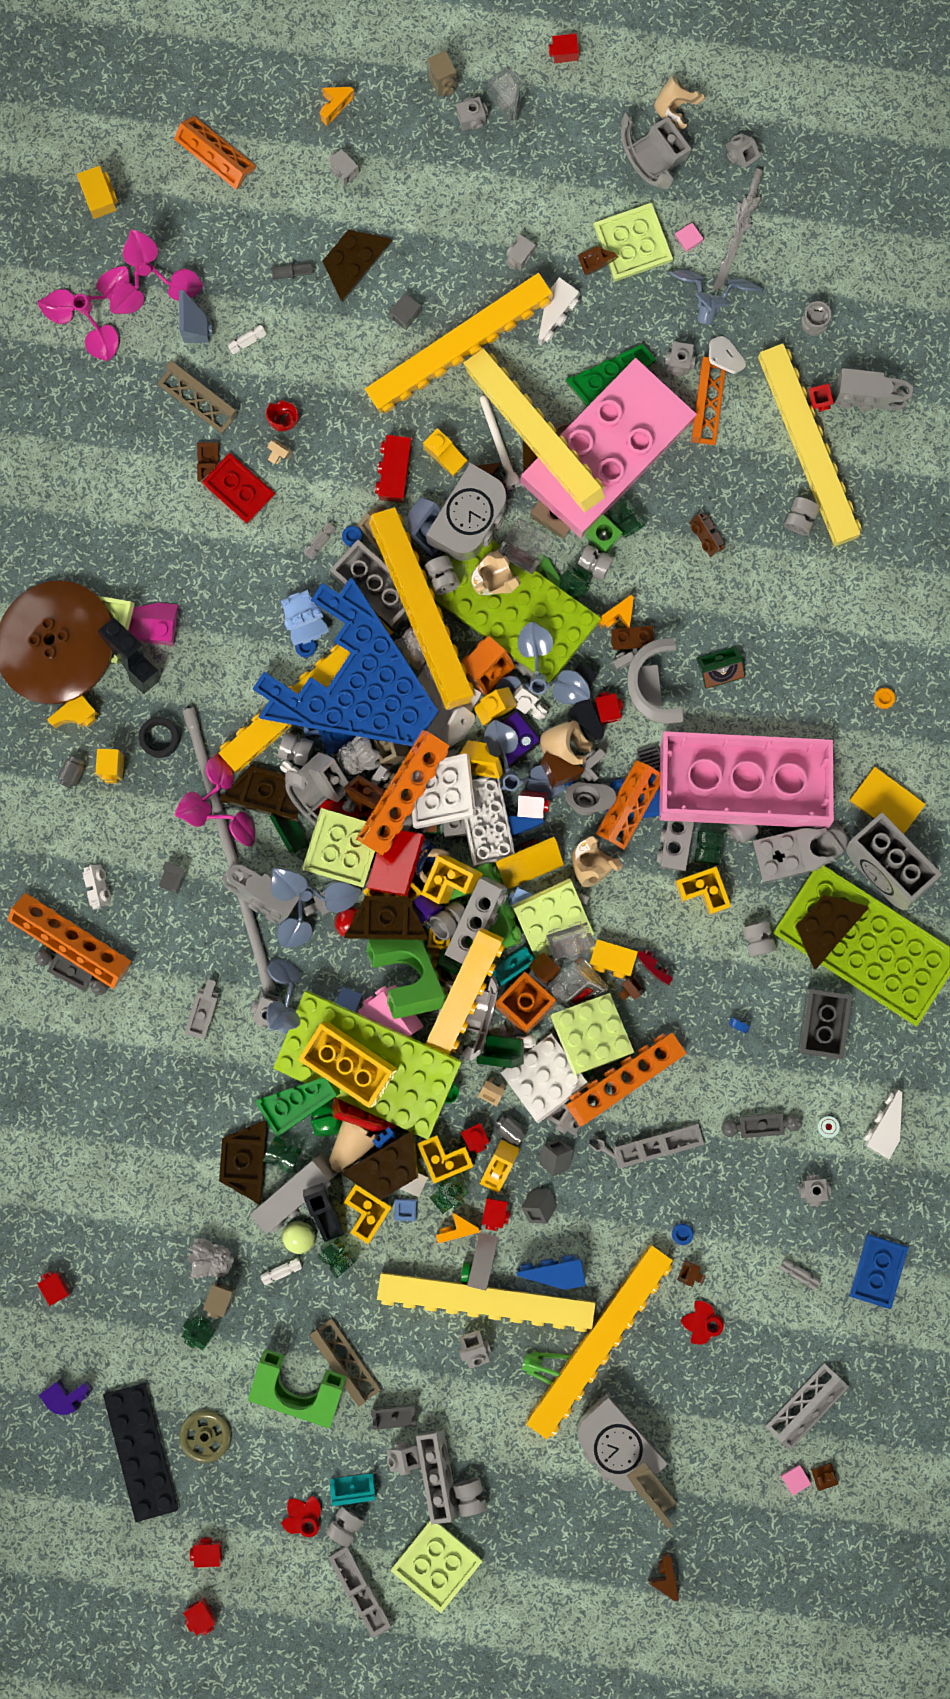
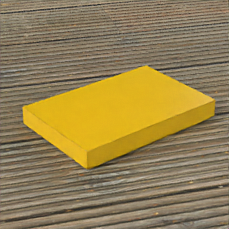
M876 767L871 770L849 800L873 819L883 813L903 834L926 805Z
M555 837L495 862L503 885L508 887V889L564 866Z

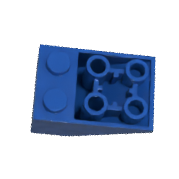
M574 1254L564 1255L562 1260L555 1262L553 1258L541 1260L540 1265L533 1266L532 1262L519 1265L520 1269H516L517 1276L563 1290L586 1286L581 1259L575 1257Z

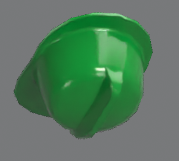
M333 1100L311 1114L314 1135L326 1137L339 1133L343 1121L333 1116Z

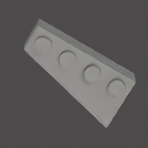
M322 1153L253 1211L250 1216L266 1235L272 1230L276 1233L285 1225L282 1222L288 1217L291 1220L300 1212L298 1207L303 1203L306 1206L303 1198L304 1189L320 1183H324L327 1189L331 1185L329 1181L338 1172L330 1167L329 1160Z

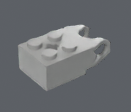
M842 368L836 382L834 402L843 409H850L852 406L860 407V410L871 411L872 408L900 410L906 407L907 400L912 398L913 386L904 380L884 377L882 372ZM905 386L909 391L908 395L903 390L898 389V387ZM893 402H903V403H902L901 405H896V404H894Z
M803 828L753 841L763 883L766 884L814 872L825 864L834 862L833 856L818 857L814 855L810 847L815 839L827 834V829ZM780 852L781 855L785 854V858H782L783 862L778 863L777 860H773V857L776 856V853Z
M232 865L222 877V882L229 891L247 902V906L251 910L264 913L266 915L265 918L272 923L278 922L280 924L285 920L300 896L297 897L295 895L289 901L276 899L271 892L272 878L265 873L260 876L242 865ZM231 874L237 875L239 877V881H235L232 878Z

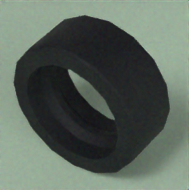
M154 717L148 719L141 726L138 739L140 746L148 755L154 758H165L176 751L179 746L180 735L178 729L170 720L164 717ZM158 725L168 728L172 735L169 746L162 750L152 748L147 741L149 730Z

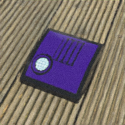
M519 709L514 710L500 721L513 728L518 736L516 749L511 753H505L509 768L513 767L540 745L541 735Z

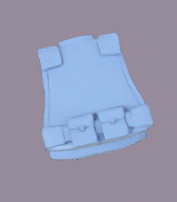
M308 590L301 592V594L295 593L281 600L285 613V626L287 630L291 631L290 638L293 645L309 643L311 640L319 639L321 635L328 633V627L321 619L323 617L321 609L311 601Z

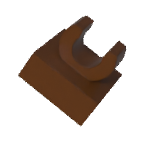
M632 975L621 983L625 989L618 995L623 1001L630 995L636 1000L645 990Z
M685 1260L677 1280L693 1287L695 1281L703 1284L706 1276L699 1273L700 1266Z
M831 1462L810 1469L818 1491L839 1485Z

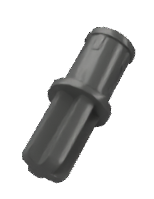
M290 262V265L271 267L273 280L290 277L294 279L296 276L313 274L311 262L292 264Z

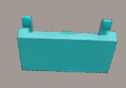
M523 945L497 963L492 974L499 985L503 986L528 969L529 964L535 959L531 956L526 946Z
M373 1473L330 1479L332 1506L375 1501L376 1491Z

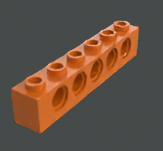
M422 730L356 840L382 856L384 852L391 848L392 839L395 834L402 830L403 821L413 812L414 803L418 797L420 798L424 794L427 782L435 776L437 766L440 761L446 758L450 745L431 733ZM429 752L430 759L424 762L423 757ZM418 770L419 777L413 780L412 774ZM407 789L408 795L402 799L401 792ZM396 807V814L390 817V810ZM385 825V832L382 835H379V828Z
M27 893L10 910L7 921L112 989L117 986L128 972L132 961L126 956L110 948L106 943L93 937L89 932L79 928L72 921L65 919L56 911L48 908Z
M662 1033L654 1039V1045L649 1047L646 1044L637 1051L638 1056L633 1059L631 1056L620 1062L622 1067L617 1070L613 1067L603 1074L605 1077L599 1082L596 1079L588 1084L586 1092L582 1094L578 1091L569 1097L571 1102L566 1107L579 1126L585 1125L687 1053L674 1034L670 1033L666 1036ZM655 1050H659L662 1053V1059L656 1057ZM639 1061H642L645 1064V1071H642L639 1068ZM622 1073H626L628 1075V1083L622 1080ZM605 1084L611 1086L612 1094H608L605 1091ZM588 1096H592L595 1099V1106H591L588 1103Z

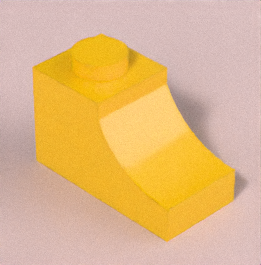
M438 428L423 442V449L453 477L468 462L456 449L452 441Z
M509 687L491 692L480 699L481 702L473 708L482 726L517 707L518 704Z
M81 696L67 702L47 720L55 729L66 723H76L83 728L85 725L87 727L91 726L97 720L96 716L98 713Z
M468 740L459 755L467 753L470 756L471 774L500 779L503 774L500 760L498 757L490 755L487 743Z
M501 1139L479 1184L499 1193L520 1148Z

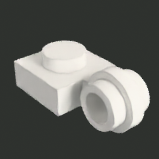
M521 684L512 694L518 704L516 708L524 714L531 708L533 709L531 714L538 720L545 719L548 715L547 712L549 710L543 703L539 702L536 704L539 700L538 695L529 691L524 685Z

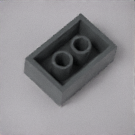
M814 989L806 990L797 1053L838 1060L844 1059L852 995Z

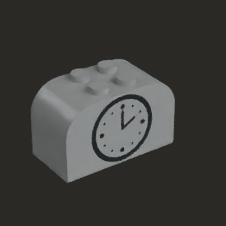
M470 463L427 532V543L455 560L468 561L475 558L484 546H489L493 539L494 529L498 530L504 521L506 492L503 484L494 476Z
M883 813L879 814L852 838L846 848V852L853 864L894 906L901 910H906L942 876V873Z
M607 1393L580 1417L577 1424V1435L580 1445L584 1450V1457L591 1465L597 1464L598 1472L606 1482L610 1479L615 1486L622 1490L636 1491L627 1477L630 1472L645 1462L656 1476L668 1465L660 1452Z

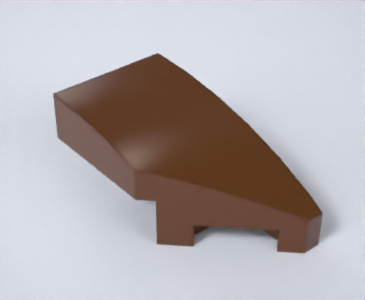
M599 246L578 255L585 275L592 274L619 258L616 253L602 249Z
M218 442L197 443V482H201L219 464Z

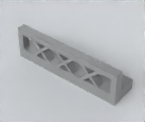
M824 1363L765 1427L784 1446L791 1450L849 1386ZM828 1372L832 1378L826 1384H820V1378ZM809 1390H815V1396L812 1400H805L806 1393ZM801 1405L798 1415L791 1416V1409L794 1406ZM786 1421L784 1430L779 1434L774 1427L779 1422Z

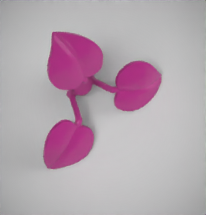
M131 229L123 248V258L127 264L134 266L136 270L134 272L135 286L133 287L129 282L118 285L110 299V311L114 314H129L140 309L144 303V295L140 290H137L139 288V276H148L151 271L170 286L168 295L176 301H179V290H184L190 298H193L202 289L203 282L194 271L189 269L176 271L172 275L171 281H168L150 263L158 254L155 242L146 234Z
M125 266L113 268L99 278L96 287L101 294H104L102 296L88 295L86 297L84 294L73 296L69 291L59 289L38 300V306L49 320L57 324L70 322L75 310L85 315L96 329L89 332L86 336L85 347L93 357L109 361L117 352L119 337L116 330L110 325H104L99 328L90 315L93 308L91 301L104 300L106 297L110 300L113 291L118 285L124 282L130 283L128 268Z
M215 754L207 762L206 774L209 780L216 784V787L203 798L193 791L186 793L180 800L174 816L185 820L195 827L203 826L208 819H231L229 829L235 839L247 847H253L255 842V825L247 813L240 811L235 816L209 814L211 806L206 800L216 793L220 786L227 790L233 783L231 767L219 754Z

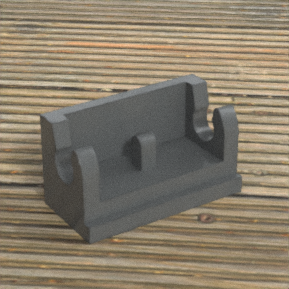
M415 1404L374 1407L371 1409L374 1430L417 1426Z

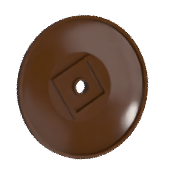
M69 581L41 583L17 597L8 607L0 622V672L7 684L15 692L28 700L50 705L75 700L90 691L105 674L113 656L112 650L98 633V630L112 619L103 601L88 588ZM50 635H54V643L47 645V638Z

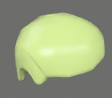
M295 1220L287 1223L284 1227L281 1239L287 1250L295 1254H302L308 1252L313 1247L316 1236L309 1224Z

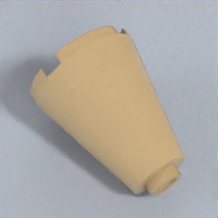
M343 1121L329 1158L330 1167L338 1173L352 1167L375 1145L372 1142L375 1138L378 1141L381 1139L379 1136L381 1134L379 1133L380 1131H371Z

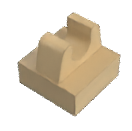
M271 440L267 447L272 451L268 460L274 464H278L282 458L289 459L293 454L292 450L277 440Z
M490 1077L484 1083L478 1097L497 1107L505 1092V1084L502 1082L498 1087L493 1084L494 1078Z

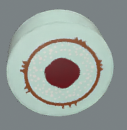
M823 1117L817 1124L818 1132L823 1137L832 1138L839 1132L840 1126L834 1117Z

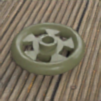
M197 1411L188 1416L183 1422L179 1433L180 1445L184 1453L196 1462L210 1463L216 1461L229 1448L231 1442L230 1427L227 1421L214 1411ZM207 1419L208 1426L199 1427L198 1420ZM217 1424L219 1425L222 1433L219 1435H216L214 1429L212 1428ZM189 1430L196 1431L194 1440L188 1439ZM201 1434H208L209 1439L207 1441L202 1440ZM217 1441L220 1446L216 1451H213L210 1446ZM196 1444L204 1448L202 1454L194 1450Z

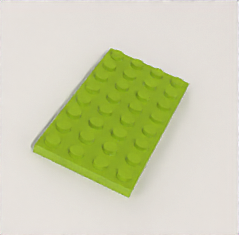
M493 540L488 547L484 546L481 552L471 560L459 561L448 556L454 568L452 572L456 573L460 585L450 593L435 595L434 601L484 638H487L489 635L507 651L510 657L534 674L535 656H522L518 649V637L523 627L530 622H535L547 629L552 635L553 647L548 654L538 655L539 673L547 677V682L557 677L601 622V618L534 569L532 572H529L509 560V567L513 578L518 576L521 584L512 593L478 595L471 583L472 572L486 554L496 550L501 553L504 549ZM427 576V585L429 588H432L430 583L432 580Z
M822 866L817 871L812 872L772 934L808 957L795 927L822 895L866 905L869 907L868 910L820 965L917 1027L950 976V947L829 868Z
M308 990L304 991L296 1011L300 1017V1025L295 1029L288 1030L273 1069L303 1083L322 1078L321 1075L298 1059L320 1023L328 1021L398 1069L376 1105L368 1108L339 1087L337 1088L341 1094L336 1098L408 1131L414 1130L416 1135L428 1140L462 1060Z

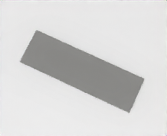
M479 1233L468 1287L487 1290L498 1241L497 1236Z

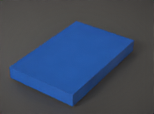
M867 1234L849 1297L891 1309L909 1247Z

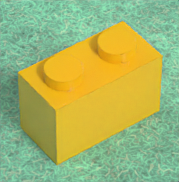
M97 749L95 774L101 780H104V783L117 784V780H123L125 755L116 749Z
M597 939L589 965L593 966L592 970L604 973L605 970L613 972L612 976L625 980V976H631L638 952Z

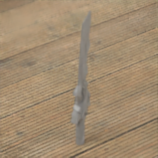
M755 169L747 198L744 196L742 203L737 202L735 234L733 238L729 239V250L726 258L720 263V271L712 292L723 286L744 231L751 228L750 212H753L761 201V197L755 196L763 173L761 169Z

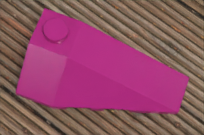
M153 603L135 607L128 631L141 643L174 646L179 605Z

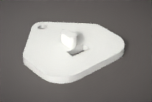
M719 336L709 342V361L711 364L733 374L745 368V360L729 339Z
M463 706L456 708L447 723L445 743L450 745L449 748L463 740L475 722V715Z

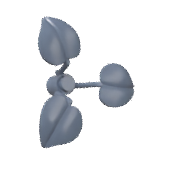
M678 269L668 271L666 274H671L680 280L694 282L698 285V292L695 294L698 297L697 307L700 308L697 321L707 325L713 324L715 313L719 312L721 306L730 304L726 297L732 288L737 287L749 291L759 290L762 293L764 290L749 280L730 278V284L723 296L711 295L710 293L702 292L701 281H704V277L694 271Z
M535 622L525 625L518 637V649L524 657L535 656V674L531 677L530 684L526 682L521 683L520 679L516 676H505L498 681L495 690L509 687L513 694L522 684L529 688V691L541 695L547 688L555 684L553 695L560 703L574 704L590 699L588 684L578 672L563 670L559 673L558 680L547 682V677L544 674L539 673L538 655L543 656L551 651L553 638L547 629Z
M493 720L488 725L484 733L483 743H487L490 755L498 757L502 754L506 773L502 777V790L514 791L520 784L529 781L527 785L528 791L546 792L547 799L565 791V785L552 789L542 765L532 768L531 778L519 779L516 772L510 771L505 754L511 753L516 749L518 744L516 732L513 728L498 720ZM502 792L504 804L506 805L507 797Z
M273 868L271 881L272 895L281 901L292 900L295 895L297 897L300 896L298 900V920L288 917L278 927L277 936L280 945L286 948L296 947L306 943L311 938V925L306 921H302V902L310 900L313 894L320 900L326 901L325 906L328 911L337 913L351 908L358 900L361 889L346 882L336 881L330 883L325 888V896H322L315 887L312 888L308 878L292 870Z
M272 959L267 967L270 977L278 983H288L289 989L285 1004L281 1002L269 1004L267 1008V1022L270 1031L279 1030L281 1033L287 1034L288 1030L295 1029L300 1025V1017L294 1009L288 1008L293 983L301 981V973L290 962Z

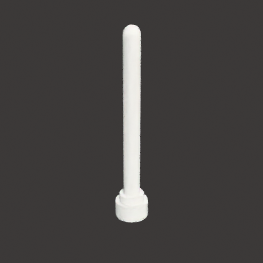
M483 395L480 397V402L506 474L504 482L506 483L507 490L513 489L512 485H515V488L522 485L520 483V476L513 472L488 397Z

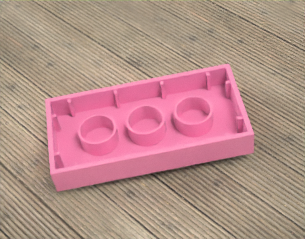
M635 358L561 434L568 443V449L570 451L574 449L580 457V463L582 465L587 464L592 471L591 476L594 479L598 478L602 482L605 498L584 513L539 458L521 475L520 483L581 539L586 534V531L617 502L694 422L697 414Z
M664 731L660 741L659 820L829 829L834 821L833 740Z

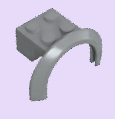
M625 113L621 121V139L629 161L647 183L660 189H668L674 181L669 171L688 159L692 150L668 116L653 125L648 135L632 144L630 130L633 122Z
M674 638L652 641L643 646L634 656L627 678L631 707H635L636 712H641L650 720L664 724L683 722L682 708L661 709L662 700L658 665L642 666V664L655 654L675 651Z
M320 752L298 772L289 770L285 774V787L290 799L314 826H316L318 816L313 812L327 798L338 802L347 794L344 787L348 784V781L334 758Z
M495 976L491 977L488 990H484L482 996L477 995L475 1002L478 1005L473 1015L468 1014L466 1019L469 1022L466 1030L478 1033L472 1048L470 1061L480 1055L489 1030L499 990ZM448 980L446 983V999L455 981Z

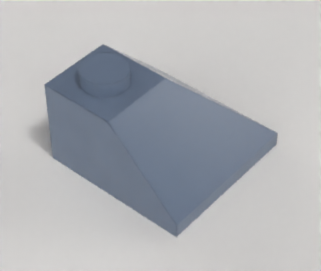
M179 290V331L184 343H209V336H213V325L209 324L207 316L184 290Z
M420 497L408 513V533L418 546L432 559H435L441 551L427 543L426 534L440 513L441 508L435 502Z

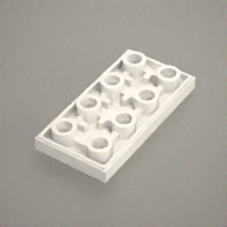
M484 777L472 780L476 817L464 819L473 867L495 863L498 860L515 854L500 779Z

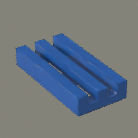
M388 1127L386 1129L388 1134L384 1135L381 1133L379 1135L381 1140L378 1141L375 1138L372 1142L379 1149H382L400 1137Z

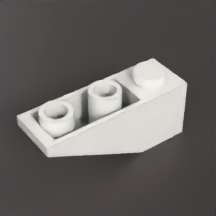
M560 277L550 289L553 294L552 302L543 311L538 344L541 346L545 341L548 343L555 334L553 330L557 325L559 327L563 325L567 319V312L570 309L573 311L580 301L578 300L579 291Z
M895 1090L894 1093L890 1092L884 1102L887 1104L884 1111L880 1110L874 1119L876 1122L873 1130L869 1129L863 1139L866 1141L865 1147L886 1159H890L900 1141L902 1092L900 1090Z

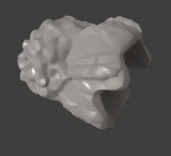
M410 627L406 629L401 639L394 642L410 667L421 671L425 663V657L413 628Z
M355 737L352 742L349 741L338 751V763L341 764L342 771L348 775L361 774L365 769L369 771L381 765L379 762L381 753L375 749L374 743H371L368 738Z
M198 1238L189 1248V1250L193 1251L188 1257V1262L192 1264L190 1274L192 1278H203L207 1275L221 1277L227 1275L232 1268L234 1258L231 1257V1252L224 1245L212 1244L206 1238Z

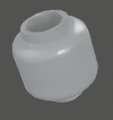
M729 824L727 831L735 842L746 843L759 833V828L757 825Z

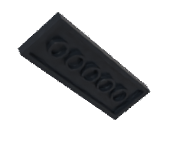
M146 1382L103 1394L135 1523L178 1511Z

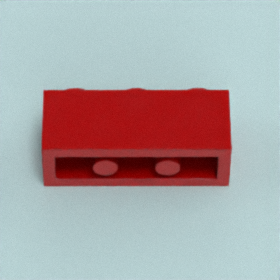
M386 435V440L381 442L380 453L384 454L383 461H379L378 474H381L380 482L376 481L375 494H378L381 501L404 503L412 444L409 437Z

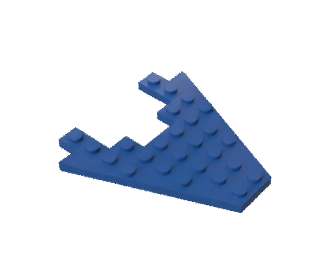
M350 578L340 594L322 583L311 601L345 623L334 642L349 651L350 655L328 688L310 677L299 694L266 672H263L253 687L254 691L269 700L259 718L413 747L422 730H428L438 715L439 710L355 580Z

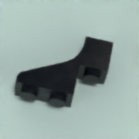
M112 618L98 630L101 638L126 669L129 681L140 692L145 694L159 682V671L144 657L143 644L115 618Z
M581 662L575 671L585 679L590 691L598 674ZM591 700L576 702L566 716L569 719L568 722L577 721L580 728L586 732L584 734L586 738L592 742L597 740L600 743L604 736V730Z
M324 1183L304 1189L303 1198L310 1216L314 1218L324 1242L345 1235L332 1198L328 1195Z

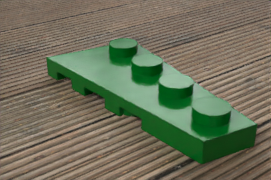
M641 344L619 354L618 357L602 362L594 368L582 371L581 374L569 377L565 382L584 405L588 407L635 358L646 368L655 363L656 359Z
M322 1077L258 1099L255 1103L275 1136L279 1137L341 1093L336 1085Z

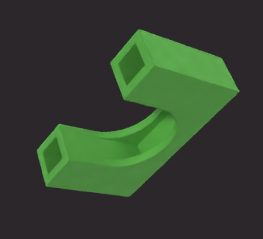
M487 863L474 868L483 873L482 877L486 876L502 884L501 875L495 863ZM454 889L450 900L459 899L472 893L465 894ZM506 899L505 903L498 908L497 913L499 916L495 924L491 925L488 930L504 938L502 945H505L504 950L522 943L521 931L514 921V910L509 906ZM472 938L466 939L468 946L472 945Z
M368 940L366 952L373 968L402 963L413 967L421 977L419 981L412 985L388 991L387 1005L393 1019L442 1009L444 999H446V991L444 987L440 986L437 970H434L432 967V958L430 953H427L425 950V941Z
M264 1349L258 1363L248 1401L330 1429L347 1376L326 1370L320 1389L315 1394L309 1396L296 1395L288 1391L280 1380V1371L285 1355Z

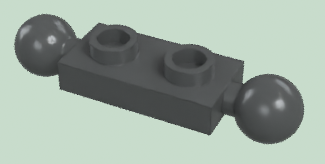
M41 949L35 954L36 963L40 966L49 965L50 967L47 972L83 991H86L90 986L92 992L96 995H103L107 992L108 985L98 979H93L94 976L57 953L55 958H53L50 951L46 949Z
M783 1113L739 1117V1124L733 1120L725 1121L722 1124L721 1130L727 1137H733L738 1132H741V1138L785 1135L784 1128L793 1132L798 1131L802 1127V1119L796 1114L789 1115L786 1119H783Z

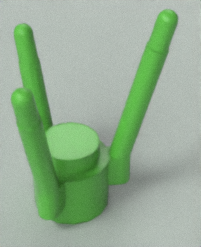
M533 1351L532 1354L526 1353L522 1370L527 1371L526 1374L551 1385L553 1381L540 1375L539 1371L555 1376H560V1373L541 1366L542 1360L539 1358L569 1359L572 1355L539 1353Z

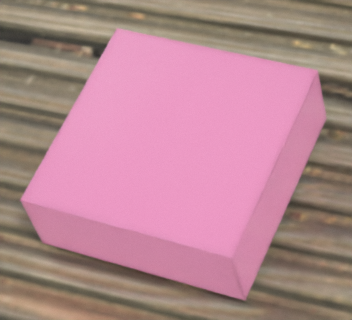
M693 223L675 233L676 239L686 252L704 240Z
M800 1465L781 1475L792 1495L811 1485Z

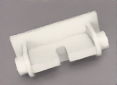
M89 865V867L83 868L84 872L82 874L85 886H93V890L87 891L90 906H92L93 910L99 909L101 906H111V895L106 887V873L102 866Z

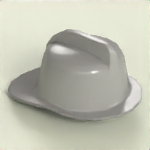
M575 783L567 788L565 798L576 813L588 816L594 812L610 809L616 801V793L608 785Z
M835 820L827 829V834L815 839L812 845L822 857L833 856L836 858L846 850L850 840Z

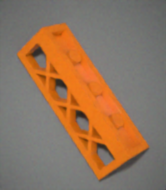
M193 116L180 123L174 140L234 189H238L245 176L256 169V165L197 117Z
M703 357L695 413L697 415L693 422L691 442L716 445L726 370L721 369L720 377L713 381L709 376L710 368H721L711 364L709 357ZM713 386L718 392V397L710 401L706 394L707 390ZM709 406L716 412L715 417L710 421L704 417V410ZM706 426L713 432L712 440L701 438V431Z
M636 760L616 796L614 805L608 810L596 835L625 850L660 786V772ZM651 774H654L656 776L654 782L648 785V779ZM644 793L643 802L638 804L640 794ZM634 812L633 820L628 823L629 814ZM624 830L621 842L617 841L616 838L619 832Z

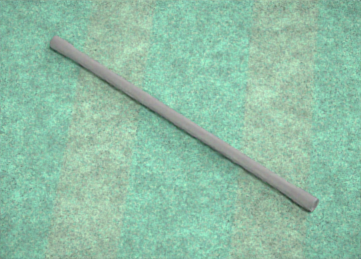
M188 708L182 712L208 794L216 787V784H213L206 774L208 757L200 733L195 708ZM217 791L209 798L213 815H224ZM215 819L230 869L232 865H239L228 825L226 819ZM231 874L232 878L235 881H239V877L237 875ZM237 896L258 966L263 991L270 992L276 990L274 980L270 977L267 970L268 962L253 911L247 906V902Z

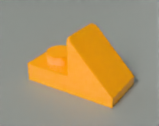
M352 87L322 88L323 96L330 102L326 103L320 111L321 121L326 126L355 98Z
M632 595L628 596L600 617L599 627L603 629L606 626L609 629L618 622L616 618L619 617L625 627L629 628L634 597Z
M452 1212L456 1229H452V1226L439 1229L440 1233L436 1234L438 1243L480 1233L478 1226Z

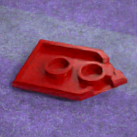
M336 1097L333 1100V1116L336 1119L371 1131H382L388 1127L391 1129L396 1127L395 1124Z

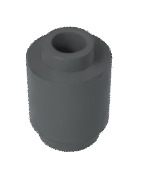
M72 756L65 760L57 777L61 780L59 784L70 789L72 785L77 787L85 770L83 768L85 762Z
M510 1115L507 1117L502 1116L495 1124L497 1127L496 1132L510 1144L514 1143L516 1146L519 1145L528 1133L524 1130L525 1127Z

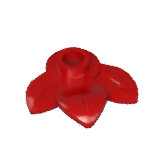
M695 1301V1313L687 1314L681 1319L682 1325L687 1330L693 1332L691 1343L697 1345L707 1343L711 1336L720 1335L724 1329L723 1320L715 1315L713 1307L704 1301ZM712 1321L717 1323V1327L713 1330L709 1328V1323Z
M311 1496L306 1503L298 1499H289L287 1503L289 1517L281 1522L282 1527L290 1534L300 1533L304 1537L315 1536L320 1528L318 1518L321 1514V1506L317 1498ZM306 1522H311L313 1524V1528L311 1530H307L305 1528Z

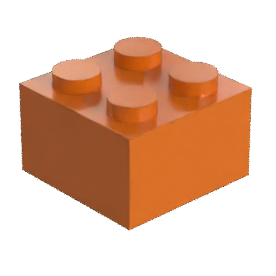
M489 635L485 640H481L476 649L462 660L466 669L465 676L468 681L485 696L496 688L501 678L507 676L515 668L507 651Z
M524 972L496 1001L495 1007L527 1036L554 1008L556 999Z

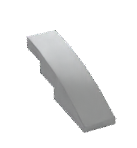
M699 1124L613 1147L619 1169L704 1145Z
M345 1547L328 1557L347 1596L351 1599L360 1618L363 1619L371 1637L374 1639L391 1629L392 1625L350 1549Z

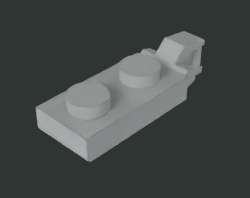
M208 979L205 989L200 988L199 992H197L185 1034L206 1039L218 1001L219 993L214 992L217 981Z

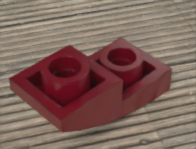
M645 949L643 952L638 951L637 958L643 967L654 978L669 986L673 977L669 976L671 972L662 967H659L658 970L654 968L658 960L654 958L655 954Z

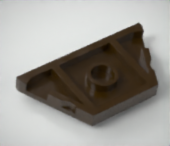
M347 230L323 259V265L340 301L343 302L390 246L392 243L390 238Z
M250 766L243 776L238 778L232 784L233 786L220 796V802L268 815L273 814L275 817L297 823L299 821L297 807L286 791L284 774Z
M822 895L795 927L814 970L819 967L869 907Z
M365 896L349 929L344 935V939L427 941L428 938L408 896Z
M261 1121L222 1138L219 1182L246 1196L256 1204H261L267 1121Z
M414 1130L342 1172L343 1176L379 1200L418 1178Z

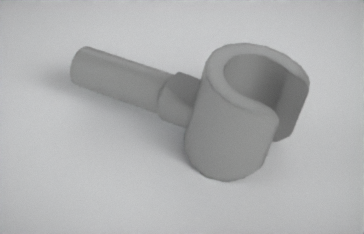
M467 1046L463 1051L458 1047L456 1052L465 1059L470 1060L472 1048Z
M593 1136L598 1141V1144L593 1146L588 1143L589 1146L596 1152H605L616 1159L614 1152L608 1149L598 1136Z

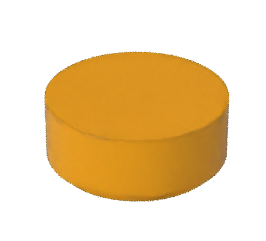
M881 688L874 694V703L880 709H888L895 702V694L889 688Z

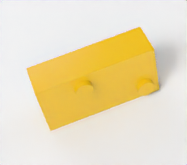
M328 1021L320 1023L298 1059L368 1108L376 1105L398 1070L395 1066Z

